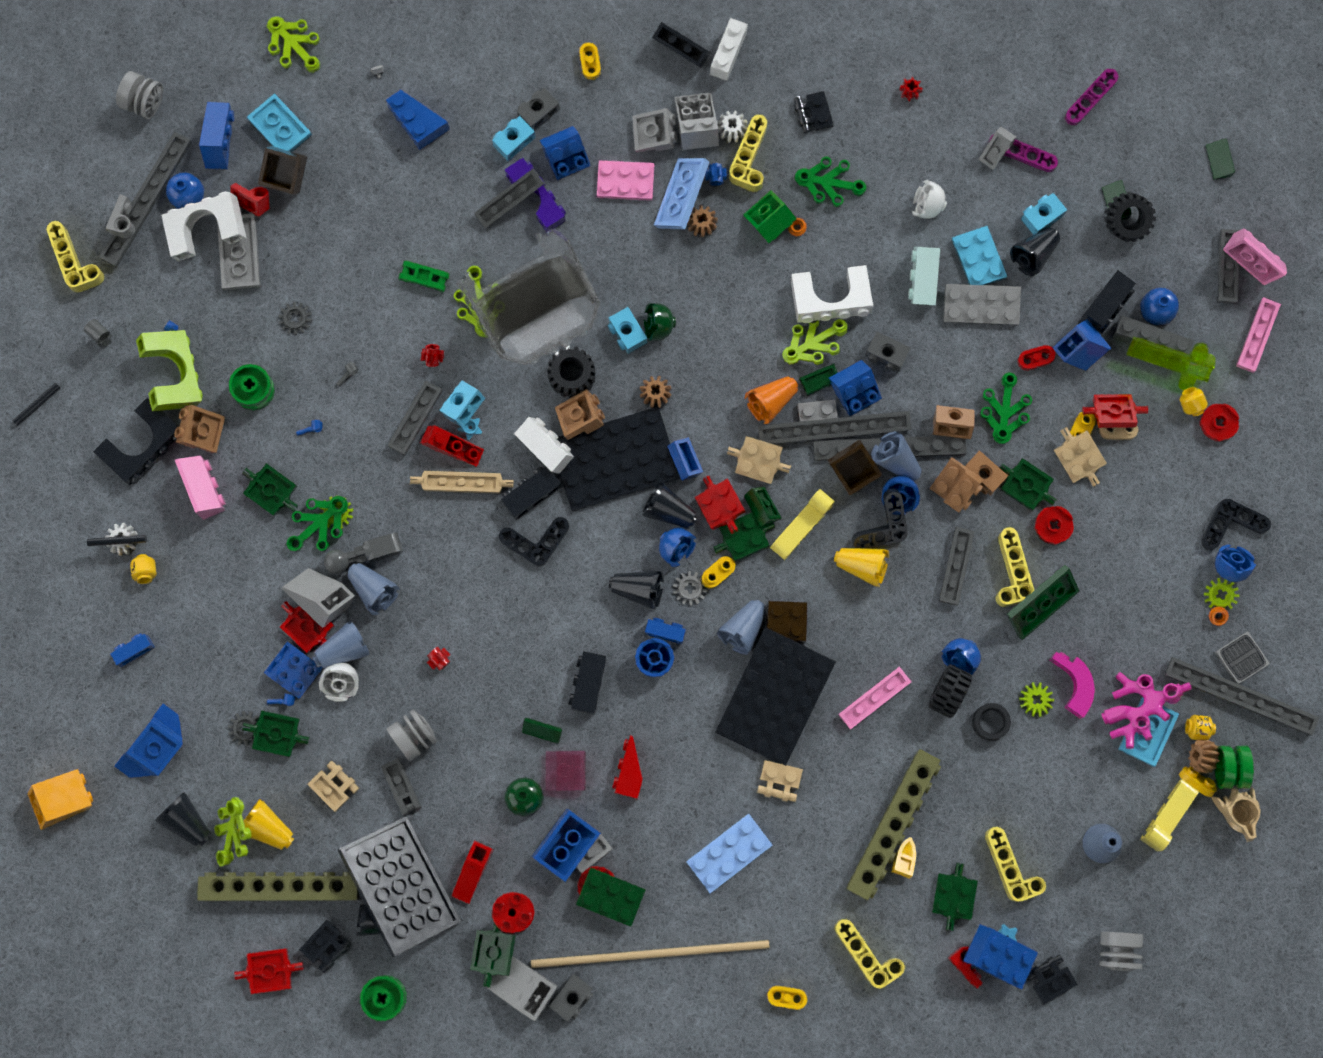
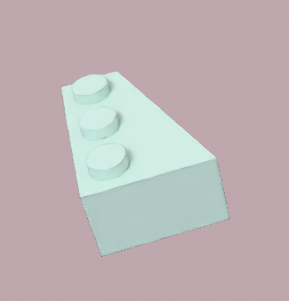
M914 247V250H912L911 262H913V269L910 271L912 288H909L908 299L911 300L912 304L936 305L940 248Z

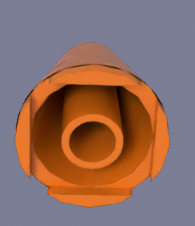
M787 376L749 390L745 393V399L748 398L749 400L747 407L758 421L763 420L765 421L763 424H768L797 393L798 384L794 378Z

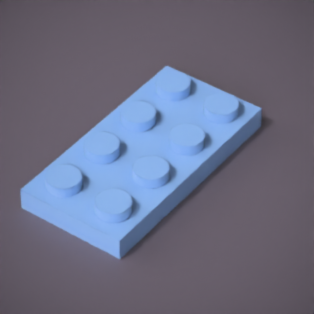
M678 158L654 226L659 229H686L709 165L707 159Z
M748 814L686 862L708 892L711 893L769 849L772 844Z

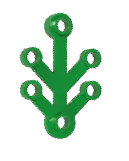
M827 156L823 157L820 163L811 169L802 168L795 174L796 183L799 186L807 187L814 197V202L817 204L824 202L825 194L822 191H818L813 183L822 186L835 207L842 206L844 199L832 187L851 190L856 196H862L867 188L862 180L849 182L833 179L842 172L845 173L849 170L850 163L847 160H841L839 166L822 177L816 176L821 170L830 168L832 161ZM823 161H828L829 164L824 165ZM846 164L847 168L844 169L841 165ZM805 174L808 178L802 179L801 175ZM860 184L863 188L857 189L856 185ZM821 195L823 199L818 200L816 196ZM838 198L841 202L836 203L834 200Z
M1011 372L1005 373L1001 379V383L1004 386L1002 406L994 397L995 392L992 389L988 388L982 394L983 399L988 401L1000 416L999 424L992 416V409L990 407H983L980 411V416L994 430L992 434L993 439L999 444L1008 443L1012 437V432L1021 425H1026L1030 420L1029 414L1021 413L1016 421L1008 425V418L1032 403V397L1025 394L1019 402L1010 407L1012 387L1017 383L1016 375ZM1007 377H1011L1013 382H1008ZM990 392L992 397H986L985 393ZM1023 398H1028L1029 403H1024ZM984 410L989 411L988 416H985L983 414ZM1021 416H1025L1027 421L1023 422ZM1000 431L1005 432L1006 436H1005V437H1001V436L999 435V432H1000Z
M335 496L330 501H320L314 498L306 501V507L310 510H316L317 508L328 509L323 514L293 512L292 520L294 522H314L299 536L288 538V549L291 551L301 550L303 542L319 529V541L316 547L320 551L328 550V520L333 515L334 527L331 529V535L337 539L343 536L341 528L342 514L348 509V502L342 496ZM315 501V506L311 508L309 503ZM338 502L342 503V507L340 509L336 508V504ZM298 513L301 515L300 520L295 519ZM336 529L340 530V534L338 536L334 535V531ZM295 540L299 542L298 547L293 546ZM321 542H325L326 544L324 549L320 548Z

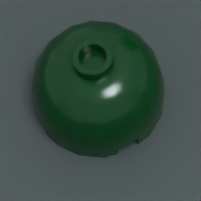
M647 304L644 312L648 313L647 322L644 319L646 337L649 338V341H659L667 338L676 326V318L673 317L671 310L663 304Z
M527 777L517 778L512 781L506 788L504 795L505 804L513 814L521 817L531 816L541 808L544 800L543 790L535 780Z

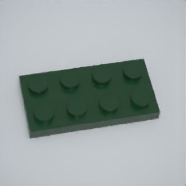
M1066 565L1062 566L1007 613L1017 636L1021 640L1025 639L1079 592L1069 567Z

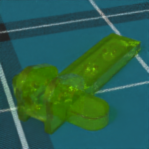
M1133 336L1126 352L1128 356L1181 373L1178 386L1183 391L1193 387L1197 379L1208 382L1216 362V358L1209 353L1208 345L1203 342L1196 343L1190 354H1186Z

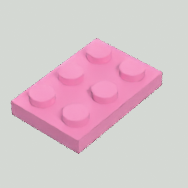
M599 160L597 198L652 200L654 163Z

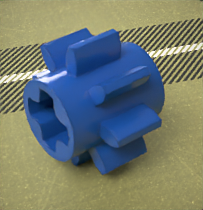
M720 163L710 164L705 173V181H709L712 186L722 185L723 180H727V168H722Z

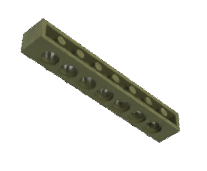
M921 749L917 750L846 886V890L864 900L873 899L878 890L875 887L878 880H883L887 872L885 870L887 863L891 864L896 855L893 852L896 845L900 846L905 838V835H903L905 828H910L914 820L912 817L914 811H918L923 803V800H921L923 793H928L932 786L930 782L932 776H937L941 768L938 765L941 761L940 759ZM919 768L926 770L927 775L924 779L919 778L917 775ZM910 785H914L917 788L918 793L916 796H911L908 793ZM902 802L906 803L909 807L906 814L901 813L899 810V805ZM892 820H897L900 824L897 831H893L890 828ZM883 837H887L891 842L890 847L887 849L881 846V839ZM874 855L881 857L882 862L879 866L872 864L871 859ZM865 872H869L872 875L873 879L869 884L864 883L862 880Z
M204 872V876H198L197 901L359 900V892L349 872H343V876H335V872H323V876H315V872H303V876H295L296 872H284L283 876H276V872H264V876H256V872H244V876H236V872H224V876H216V872ZM320 880L323 883V889L317 892L314 885ZM340 880L343 883V889L337 892L334 889V884ZM219 881H222L224 884V889L221 892L216 890V884ZM238 881H242L244 884L241 892H238L235 888ZM258 881H262L264 884L261 892H257L255 889V884ZM278 881H282L284 884L281 892L275 890V884ZM297 881H302L304 885L303 890L297 892L294 887Z

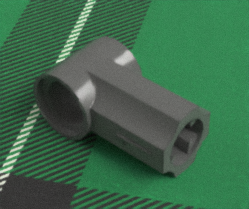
M92 319L85 325L84 332L100 347L108 346L112 342V335L98 320Z

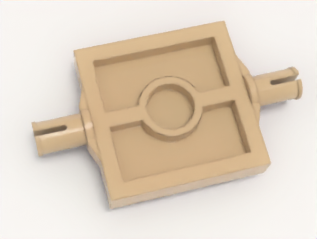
M1068 427L1060 430L1066 441L1054 449V452L1071 481L1075 483L1082 478L1088 477L1092 486L1099 484L1100 481L1094 473L1107 463L1089 432L1086 430L1080 435L1072 437Z
M746 436L744 445L740 450L729 446L728 450L730 451H727V454L738 457L735 473L772 484L773 477L778 470L789 473L791 465L780 463L783 447Z

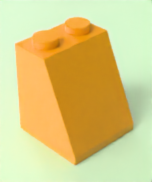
M78 769L33 784L30 787L27 795L41 830L84 812L92 806V795L89 791H86L84 786L86 785L85 777L82 773H79Z

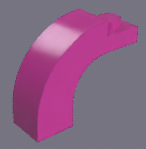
M1055 652L1049 661L1064 670L1071 677L1074 685L1072 697L1064 708L1079 719H1082L1089 711L1094 699L1095 687L1091 672L1078 657L1074 658L1071 662L1066 654Z

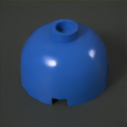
M187 172L178 173L168 181L166 195L171 205L176 209L185 207L186 204L201 202L204 196V187L201 181L193 174Z
M1166 288L1152 289L1142 298L1140 303L1141 314L1152 325L1169 324L1176 317L1179 310L1177 296Z
M897 476L885 483L881 494L883 505L885 491L894 488L902 496L905 514L916 509L920 501V493L917 484L912 479L905 476ZM892 495L890 501L893 506H896L894 503L895 495ZM895 511L892 514L900 515V512Z
M674 528L664 532L660 537L659 544L661 557L672 567L679 566L678 562L685 555L687 559L696 546L694 542L696 537L683 528Z
M1231 545L1222 546L1215 558L1217 573L1224 580L1226 579L1230 582H1241L1247 579L1256 567L1254 556L1239 546L1236 549L1230 548Z
M652 638L646 640L637 648L635 655L636 665L640 672L646 676L653 678L661 677L668 673L673 666V650L662 639Z
M963 638L954 639L942 650L943 655L941 657L947 666L951 664L973 675L980 665V651L971 640Z

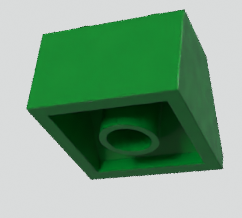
M772 190L743 214L768 243L775 240L780 233L790 227L797 219Z

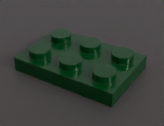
M590 867L576 905L632 927L646 889Z

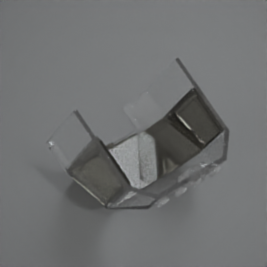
M556 229L548 230L547 235L543 236L541 233L534 234L544 252L543 255L479 290L469 271L465 274L466 279L464 281L461 279L456 283L491 348L500 359L523 365L534 364L543 355H550L552 353L556 356L559 355L558 347L561 345L566 350L570 349L569 343H571L573 338L587 334L588 330L593 327L600 301L569 239Z

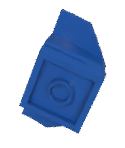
M162 704L148 725L114 767L129 778L151 775L159 776L183 745L179 715L165 704Z

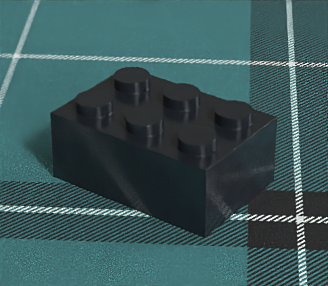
M1117 270L1077 324L1088 319L1094 328L1103 334L1135 292L1132 288L1136 283Z

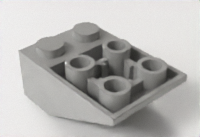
M711 93L675 97L682 150L719 146L718 125Z
M309 568L281 588L322 628L345 612L355 597L341 582Z
M512 956L509 976H493L491 988H486L533 1021H536L558 985Z

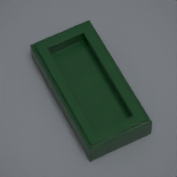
M833 363L802 376L799 380L808 396L831 386L829 378L837 374L838 371Z

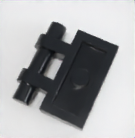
M824 91L806 95V103L802 102L800 96L794 98V108L798 112L800 119L798 122L799 126L803 129V133L810 132L809 125L813 124L815 131L834 126ZM805 110H810L811 118L806 117Z
M326 920L302 945L299 951L312 963H315L320 958L323 963L318 968L324 973L328 968H332L335 964L334 961L341 954L344 955L351 941L345 938L340 943L337 938L342 933ZM332 944L336 949L327 956L324 952Z
M1060 954L1054 958L1051 956L1046 959L1047 962L1038 967L1034 966L1031 968L1027 977L1029 981L1037 978L1039 983L1032 987L1043 1005L1078 985L1068 967L1061 970L1058 967V964L1063 962ZM1052 969L1054 974L1045 979L1043 973Z

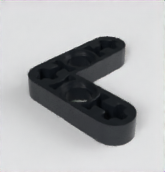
M890 488L883 495L887 525L855 533L852 537V543L855 548L873 549L898 543L906 539L908 531L903 500L897 489ZM892 495H895L894 503L896 506H893L890 501ZM893 512H900L899 518L891 519ZM895 525H898L899 529L901 530L899 533L900 535L896 536L895 533H897V529ZM878 533H884L885 535L882 540H875V536ZM860 538L864 539L862 542L863 544L858 543L860 541Z
M1223 499L1218 503L1201 543L1206 550L1216 549L1220 545L1230 521L1259 534H1263L1271 528V521L1268 517L1231 499ZM1228 503L1230 509L1235 510L1237 507L1238 510L1235 512V515L1232 516L1234 512L1231 510L1225 512L1224 507H1222V505ZM1241 511L1248 514L1249 518L1247 521L1240 520L1239 513ZM1255 516L1256 518L1254 519V521L1260 522L1263 520L1264 525L1266 527L1260 529L1259 524L1253 522L1252 525H1250L1249 523L1253 520V517ZM1215 520L1223 522L1221 530L1214 527ZM1213 533H1217L1213 539L1215 544L1208 545L1209 541L1206 539L1211 538Z
M563 517L553 520L537 545L511 528H503L499 533V540L503 545L533 565L541 567L548 562L567 534L569 523ZM563 521L565 529L559 530L558 535L561 536L558 538L555 534L550 533V531L553 530L555 532L558 528L556 523H562ZM511 532V537L514 540L517 537L520 538L516 541L514 547L511 546L513 544L511 540L507 539L504 541V533L508 534ZM553 537L555 545L552 547L546 546L545 539ZM526 542L529 545V549L526 552H520L518 550L520 543ZM542 545V547L545 550H548L550 552L549 554H547L545 551L542 555L544 560H539L538 562H536V557L534 555H539L542 552V549L539 548Z

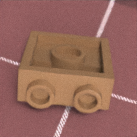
M587 389L555 407L564 437L568 440L583 431L589 434L604 425L602 420L605 419L602 410L597 407L600 401L595 394L592 395Z
M193 405L185 406L179 413L181 424L175 430L176 443L191 448H199L210 453H217L225 416Z
M952 457L929 489L945 499L944 503L957 512H960L962 509L966 511L972 502L969 500L973 494L977 496L982 489L980 484L983 479Z

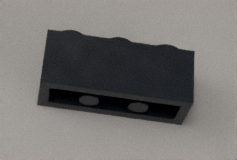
M663 22L660 23L652 37L700 68L703 67L711 53Z
M539 467L534 471V475L531 478H524L518 483L519 486L514 490L509 489L502 495L501 501L515 521L562 487L559 480L547 467Z
M583 651L582 656L579 655L577 667H580L579 674H575L573 679V686H576L574 694H570L568 704L572 705V710L595 715L607 659L606 656Z

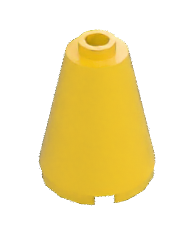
M841 548L840 551H836L834 562H837L836 566L875 587H880L888 566L885 557L889 558V550Z
M261 799L256 802L243 820L245 828L248 827L251 831V838L282 850L284 847L288 848L294 840L291 837L293 832Z

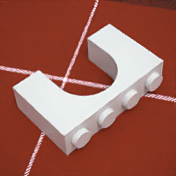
M221 192L219 196L204 198L201 202L189 203L183 208L171 209L168 213L163 214L162 220L170 256L177 261L196 256L192 241V229L196 221L205 215H215L221 238L228 244L247 239L238 198L230 192Z
M866 265L847 268L849 294L844 300L837 303L824 302L815 295L810 272L792 274L791 286L797 323H810L816 320L828 321L833 318L846 319L850 316L864 317L872 314L873 301Z

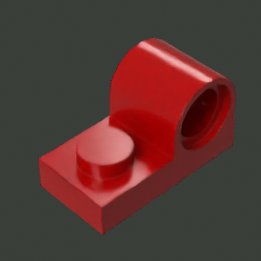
M237 183L230 186V191L238 198L240 207L258 217L269 210L268 189L255 187L249 191Z
M960 947L947 958L969 983L977 989L983 984L980 980L981 975L974 968L971 970L969 968L971 965L961 959V953L964 950L968 951L969 947Z

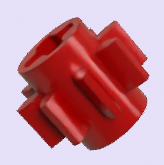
M914 77L908 81L904 79L903 85H900L899 88L900 91H903L901 97L908 98L909 102L912 98L918 100V93H922L923 90L922 87H919L921 81H916Z
M428 344L425 346V349H422L421 361H425L426 366L437 367L439 362H443L444 350H440L439 345Z
M436 647L427 655L430 659L427 664L432 670L437 668L441 671L451 662L448 659L450 653L445 648L440 650L439 647Z

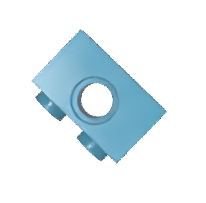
M519 116L516 120L512 119L503 131H499L494 135L492 140L493 146L509 162L536 138L535 131ZM512 135L517 136L515 140H509L508 138Z
M1052 193L1049 196L1044 195L1040 198L1036 206L1033 207L1031 205L1023 211L1024 215L1021 220L1034 235L1063 217L1067 209L1056 195ZM1039 211H1044L1047 216H1041Z
M629 307L609 317V324L607 326L612 335L616 334L619 338L617 343L622 351L626 350L627 353H630L647 343V337ZM624 328H629L631 333L624 335L621 331Z
M461 381L439 411L447 419L464 428L485 400V397L478 389Z

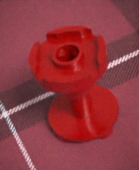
M516 892L503 894L497 898L492 907L493 921L498 928L509 933L520 932L528 928L535 915L534 905L531 900L524 894ZM512 909H515L516 911L515 916H511L510 914Z

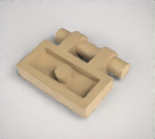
M764 760L760 780L768 782L766 787L759 785L757 793L764 794V797L768 798L771 796L781 798V801L785 802L788 800L796 802L797 794L790 793V788H799L803 769ZM773 783L784 785V791L773 789Z
M331 761L327 765L331 772L327 775L321 770L308 785L334 812H337L350 799L345 792L350 789L355 794L359 787L355 784V780L352 777L349 778L342 771L343 768L340 765L337 766ZM336 776L344 783L340 788L332 781Z

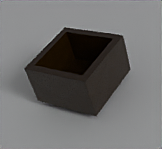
M273 146L266 147L258 185L292 195L300 193L308 156Z
M860 439L828 459L829 464L849 495L882 476V473Z
M768 601L767 628L800 644H805L807 636V602Z

